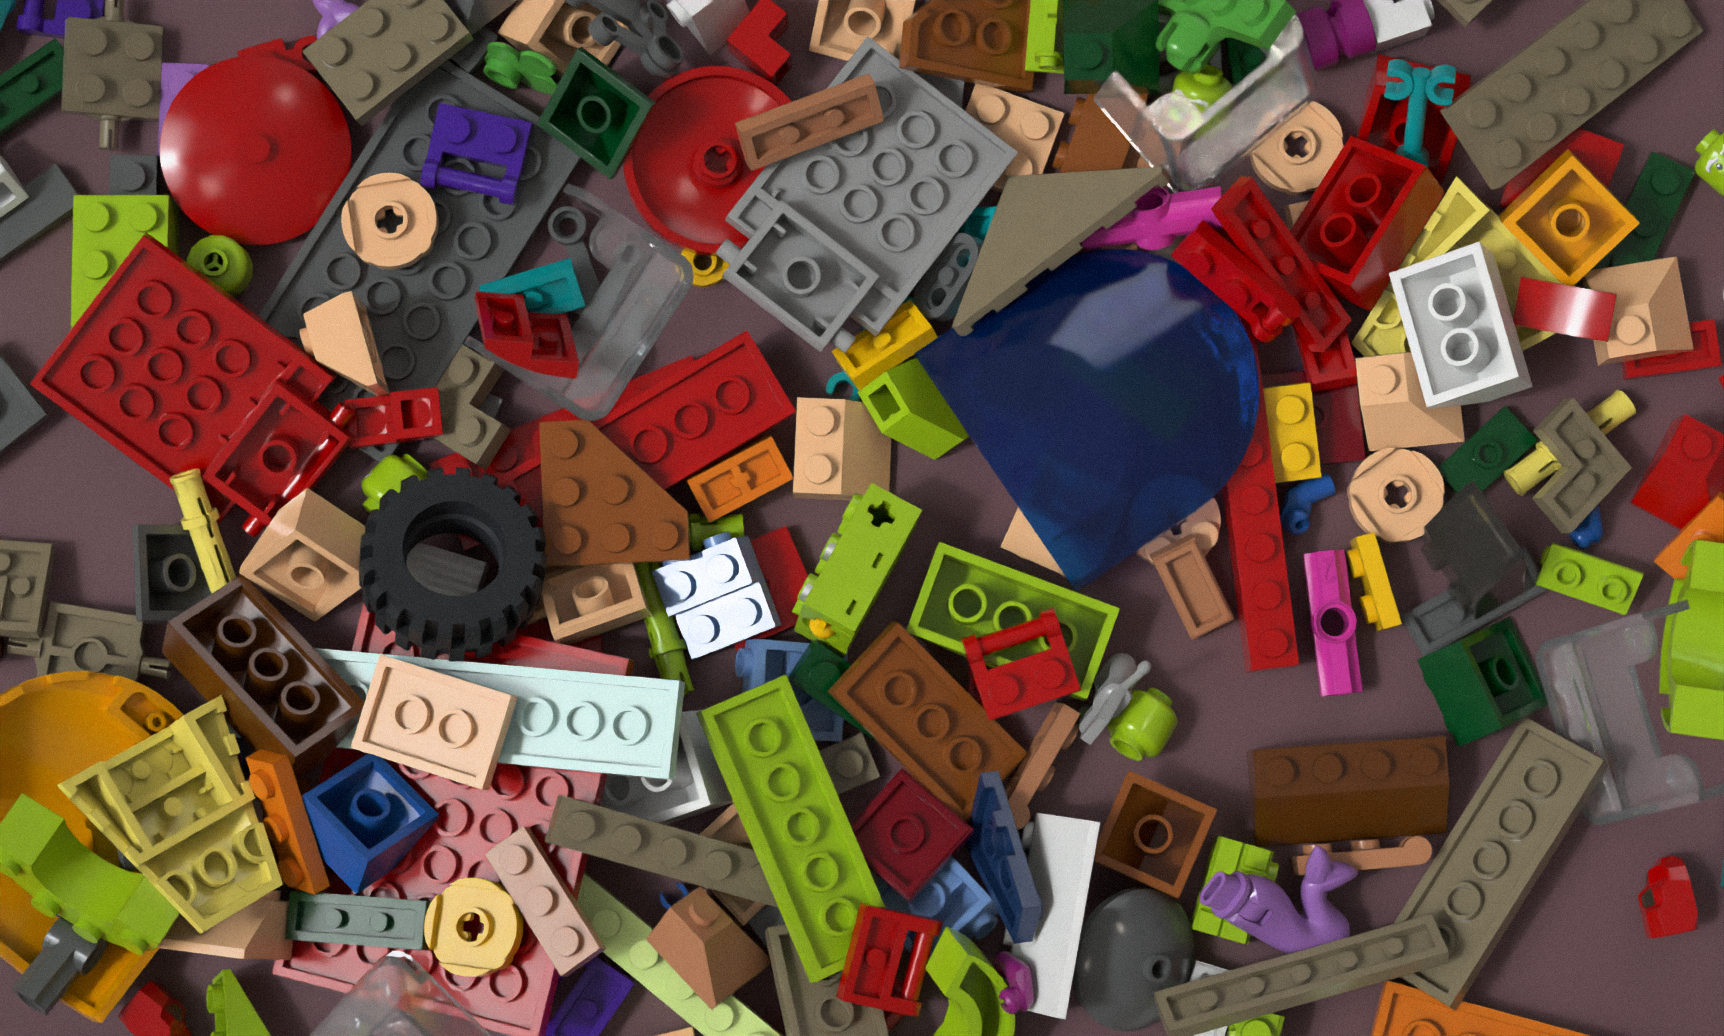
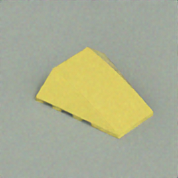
M1457 176L1398 268L1399 270L1473 243L1481 242L1494 253L1512 318H1514L1521 277L1561 283L1501 223L1499 216ZM1391 281L1351 343L1364 357L1411 352ZM1515 325L1522 352L1555 334V332Z
M222 694L183 715L169 727L105 762L100 761L57 785L200 934L283 885L263 822H258L252 800L255 799L250 782L245 781L237 755L240 753L235 734H230L224 716V712L227 709Z

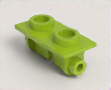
M1031 0L1025 71L1064 74L1063 0Z
M1552 542L1551 546H1546L1540 561V564L1543 565L1535 585L1626 615L1644 573Z

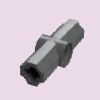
M60 917L52 925L42 943V951L12 987L13 993L26 1005L46 1016L60 998L64 996L79 974L84 976L94 968L108 945V941L101 938L97 943L85 940L73 930L72 926L74 924L63 917Z

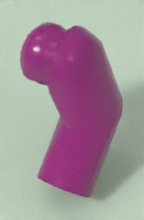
M1000 952L993 960V967L1010 985L1009 988L1002 989L999 994V998L1004 1000L1001 1006L1008 1014H1015L1019 1010L1025 1012L1034 1002L1031 969L1011 953Z

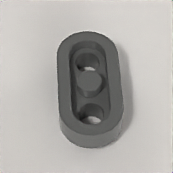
M966 233L955 234L923 275L915 289L914 304L925 318L937 322H946L956 316L982 248L983 240Z

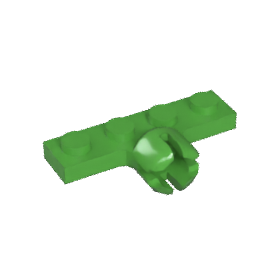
M1158 0L1159 12L1172 17L1156 38L1155 46L1159 52L1163 51L1166 47L1167 61L1184 72L1195 75L1206 68L1220 48L1221 40L1224 38L1232 37L1269 51L1296 11L1286 0Z

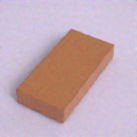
M1192 533L1149 554L1191 640L1234 619L1201 548Z

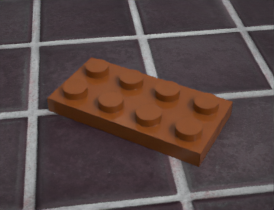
M892 621L827 691L920 784L965 822L971 816L980 773L999 771L1001 781H1003L1028 754L995 720L988 722L984 708L895 621Z

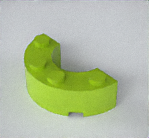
M1694 540L1689 544L1682 556L1681 565H1687L1688 569L1684 579L1674 578L1666 612L1660 655L1659 693L1669 694V708H1661V717L1665 729L1670 733L1724 740V543Z
M22 793L0 823V872L11 877L33 896L30 903L35 909L51 918H55L57 914L74 924L72 926L73 930L85 940L97 943L101 938L110 943L125 947L135 954L143 955L145 951L154 950L159 946L179 916L180 912L143 874L124 870L102 859L74 837L67 828L63 817Z
M946 926L925 968L943 994L948 997L949 1003L944 1022L933 1036H1014L1015 1014L1006 1013L1001 1006L1004 1000L999 998L1001 990L1007 987L1006 983L973 941L957 930Z

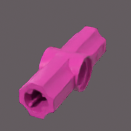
M1219 186L1169 194L1165 188L1153 187L1135 201L1137 205L1135 209L1107 230L1104 226L1100 227L1082 241V246L1086 250L1136 242L1142 249L1158 250L1171 245L1177 236L1188 235L1202 220L1214 230H1222L1224 227L1216 218L1211 208L1223 196V190Z
M1344 549L1327 550L1303 554L1302 559L1310 614L1308 629L1313 637L1320 697L1363 692L1355 636L1357 619L1351 606ZM1327 610L1339 613L1343 619L1344 628L1338 636L1326 634L1321 627V617Z

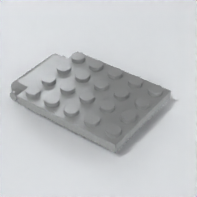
M868 36L827 89L869 73L876 85L884 121L766 165L725 219L727 223L750 240L743 249H740L729 239H726L715 253L730 264L722 275L725 280L820 353L829 342L844 353L849 349L856 337L842 327L849 317L874 336L879 334L1018 154L1015 149L914 71L900 69V61Z

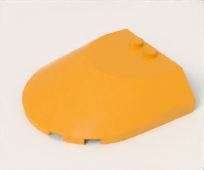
M65 671L47 674L9 688L0 694V823L23 793L63 817L67 828L74 837L95 853L92 832L85 825V818L87 816L57 785L100 761L105 762L169 727L182 717L183 714L171 702L147 686L123 676H113L99 672ZM139 870L133 871V873H141ZM0 872V957L23 974L42 951V943L45 936L60 917L51 918L39 912L30 903L33 896L11 877ZM108 942L103 956L94 968L84 976L79 974L59 1001L92 1022L102 1023L159 948L145 951L143 955H138L125 947Z

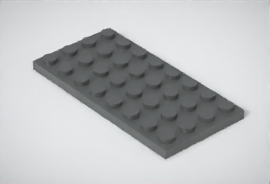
M446 60L394 101L258 316L304 350L300 337V329L306 328L303 314L342 293L352 291L366 306L389 393L435 387L461 345H466L479 324L474 300L475 292H480L479 285L509 277L583 158L537 124L540 119L539 116ZM439 103L532 122V135L514 206L499 203L498 197L437 185L436 189L422 186L432 197L439 217L438 234L434 240V246L427 256L422 257L411 266L386 270L365 263L348 245L342 230V210L347 199L349 201L352 193L358 189L357 186L363 180L380 173H399L420 184L422 168L427 158ZM447 155L444 156L442 167L499 179L504 178L507 169ZM393 209L385 210V218L378 220V228H386L388 234L396 232L397 226L403 224V216H396ZM336 374L337 377L317 402L332 412L339 402L345 403V400L376 397V395ZM403 443L359 448V450L380 462L387 455H396Z

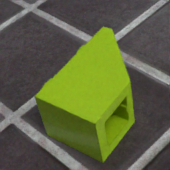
M922 356L885 371L857 392L882 434L933 460L942 457L969 438L968 433Z

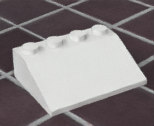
M1035 813L1034 822H1029L1023 828L1021 844L1023 850L1028 851L1027 862L1036 891L1042 899L1043 915L1041 920L1037 921L1032 942L1014 944L1005 926L1003 944L1011 946L1010 953L1027 964L1031 969L1034 1002L1027 1011L1066 1019L1100 822ZM1002 977V979L1007 985L1006 988H1009V982Z

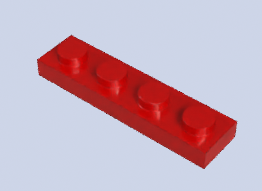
M1240 176L1214 204L1211 210L1241 253L1298 301L1301 307V314L1292 325L1311 352H1324L1352 319L1253 177Z

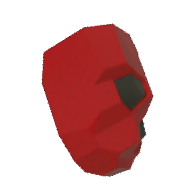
M1673 855L1659 857L1656 863L1647 871L1646 885L1638 894L1646 938L1651 939L1699 929L1698 911L1693 889L1683 860Z
M150 980L118 1015V1018L125 1027L135 1036H192L191 1029L186 1025L185 1021L186 1008L156 980Z

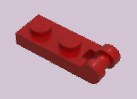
M1204 220L1177 245L1170 255L1251 324L1254 336L1262 342H1272L1282 333L1283 326H1289L1301 314V307L1292 295Z

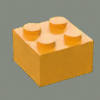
M1569 149L1498 215L1501 223L1562 284L1574 286L1639 224L1636 217Z

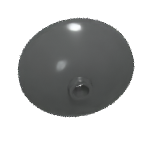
M1133 887L1109 896L1090 914L1081 929L1072 981L1080 1005L1094 1021L1116 1031L1132 1032L1150 1027L1161 1020L1155 1005L1154 992L1188 983L1194 964V934L1189 918L1183 908L1173 898L1163 892L1151 888Z

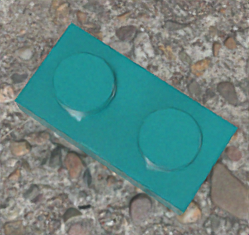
M571 258L479 285L480 292L523 295L527 312L562 314L586 306Z

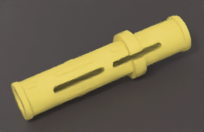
M1617 389L1611 396L1587 412V415L1602 433L1606 435L1629 417L1634 416L1636 409L1628 396L1623 391ZM1542 441L1535 445V451L1510 469L1504 471L1507 482L1518 495L1524 496L1527 491L1552 473H1556L1562 467Z
M191 469L170 477L169 480L174 487L184 516L180 520L183 530H189L202 571L212 594L234 580L236 576L216 521L220 518L216 507H211L200 476V470Z

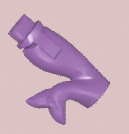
M1317 845L1307 860L1305 876L1300 887L1302 914L1297 912L1288 895L1274 881L1264 876L1245 874L1239 871H1235L1230 875L1220 871L1217 872L1201 891L1200 902L1205 906L1211 907L1215 916L1225 919L1230 924L1264 943L1290 954L1349 937V922L1328 900L1327 892L1354 879L1358 875V871L1347 863L1331 861L1328 852Z

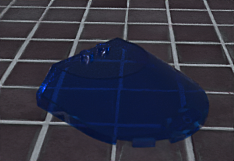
M1102 249L1073 255L1053 271L1046 268L1026 283L1025 287L1027 290L999 312L992 309L974 323V331L967 336H959L951 328L914 353L1076 592H1079L1211 501L1237 471L1253 437L1259 408L1257 362L1246 330L1235 311L1179 263L1142 251Z

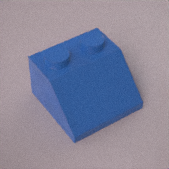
M369 753L302 796L321 859L356 894L391 872L436 822L439 816L382 757Z

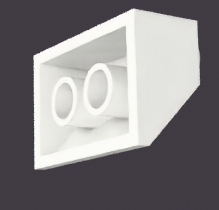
M1481 242L1473 243L1389 273L1428 409L1489 402L1533 387L1494 253Z

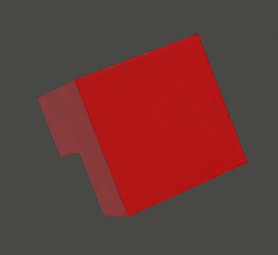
M759 0L726 39L728 51L732 56L754 74L765 78L775 86L792 68L791 54L776 42L789 27L787 13L772 0Z

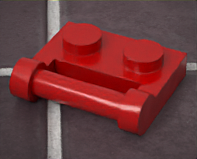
M1053 607L1039 612L1040 617L978 638H976L975 634L961 638L988 722L1081 691ZM1046 635L1050 646L1049 650L987 670L983 656Z
M861 902L836 997L845 1002L919 1017L923 1002L918 999L926 972L925 968L929 961L934 937L941 934L943 921ZM907 931H915L900 995H893L891 993Z

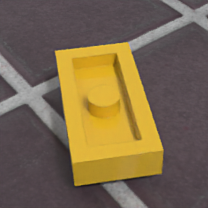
M910 299L896 310L877 336L864 329L854 336L856 337L855 341L845 353L839 348L831 352L856 388L861 390L885 371L896 367L937 340L938 337L933 327Z
M1302 382L1263 387L1275 483L1321 478L1311 383Z
M1372 532L1355 537L1350 541L1352 550L1346 551V558L1353 578L1360 577L1365 595L1359 599L1366 623H1374L1376 632L1401 625L1402 623L1375 533Z

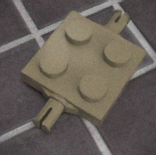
M105 0V16L96 19L67 17L65 20L61 113L84 115L99 121L100 138L98 149L119 150V123L130 120L150 122L159 120L163 26L136 24L128 19H124V0Z
M50 602L46 626L41 632L40 639L9 637L8 642L24 644L27 647L7 646L8 654L35 657L36 677L65 671H89L113 676L119 675L136 682L140 680L141 675L168 680L171 676V671L154 669L153 666L172 668L173 665L167 659L145 656L143 642L147 624L138 622L136 615Z

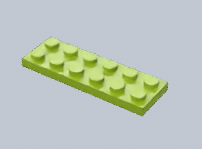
M783 675L699 711L696 715L809 981L813 983L843 970L860 903L886 907L787 675Z

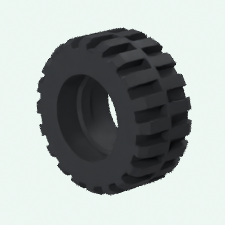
M442 467L427 470L426 479L419 481L416 475H412L402 480L400 493H397L394 489H389L380 498L379 510L374 509L371 511L366 521L365 534L361 537L359 586L363 588L362 599L367 612H375V624L383 634H389L392 630L396 633L395 644L406 651L410 650L412 645L420 647V657L435 660L436 653L449 654V662L464 661L465 653L474 651L477 658L492 654L493 643L496 641L500 646L505 647L515 639L517 628L525 629L533 618L534 607L538 606L543 589L547 555L544 554L546 538L544 530L536 527L537 514L529 504L520 507L521 494L511 485L503 490L497 486V477L484 472L481 479L470 476V468L456 467V474L445 475ZM443 533H457L472 537L485 545L496 558L499 570L497 577L478 592L464 596H446L435 593L416 581L407 568L406 560L408 553L426 538Z

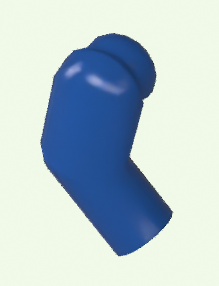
M1327 472L1321 474V478L1309 479L1290 487L1286 491L1279 512L1281 527L1292 535L1305 533L1311 524L1308 520L1313 503L1336 494L1334 483Z

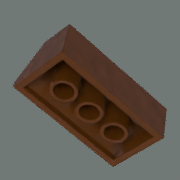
M243 575L235 578L168 621L162 653L208 702L222 694L227 709L224 712L226 722L255 752L263 749L288 755L296 780L322 763L359 722L365 702Z
M1445 736L1247 751L1254 846L1256 847L1446 833L1450 784Z

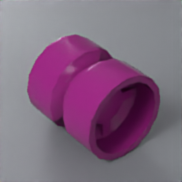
M1333 0L1326 11L1320 6H1315L1295 13L1292 17L1297 45L1306 66L1311 72L1337 64L1342 54L1349 59H1353L1373 52L1376 49L1373 25L1363 0Z

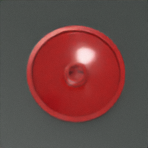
M250 55L229 58L217 62L196 74L184 85L172 101L166 113L160 136V161L163 175L179 207L193 222L210 234L224 235L243 245L260 246L282 243L294 239L315 227L348 175L351 165L352 150L348 125L332 93L322 82L305 69L291 62L269 56Z
M705 66L691 69L669 78L648 95L656 104L623 162L624 179L635 209L644 222L661 238L676 247L695 254L718 256L715 253L726 239H729L740 249H743L750 240L727 223L725 219L766 167L763 166L753 171L750 170L743 155L735 123L792 101L778 87L765 78L743 69L729 66Z

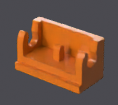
M766 433L734 450L686 480L710 523L794 478L772 436Z

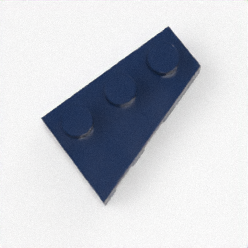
M999 771L980 773L969 820V826L974 829L975 833L964 845L1014 944L1032 942L1037 921L1041 920L1043 915L1042 899L1036 891Z

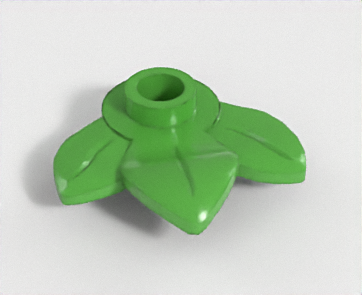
M497 41L488 44L486 48L487 53L484 57L486 65L483 69L484 74L488 78L511 89L517 88L521 81L538 92L553 95L558 86L550 77L558 69L557 64L541 53L530 50L518 52L509 44Z

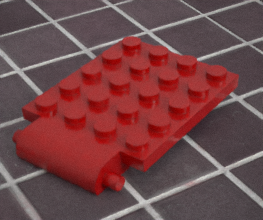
M147 232L30 382V385L172 490H174V487L169 480L170 477L187 470L199 469L211 507H216L220 518L216 520L217 523L223 522L234 506L238 504L251 514L242 525V528L253 537H258L266 526L268 527L276 513L306 488L313 490L355 437L347 428V423L355 414L348 405L339 402L331 412L317 402L337 377L336 374L305 353L304 350Z

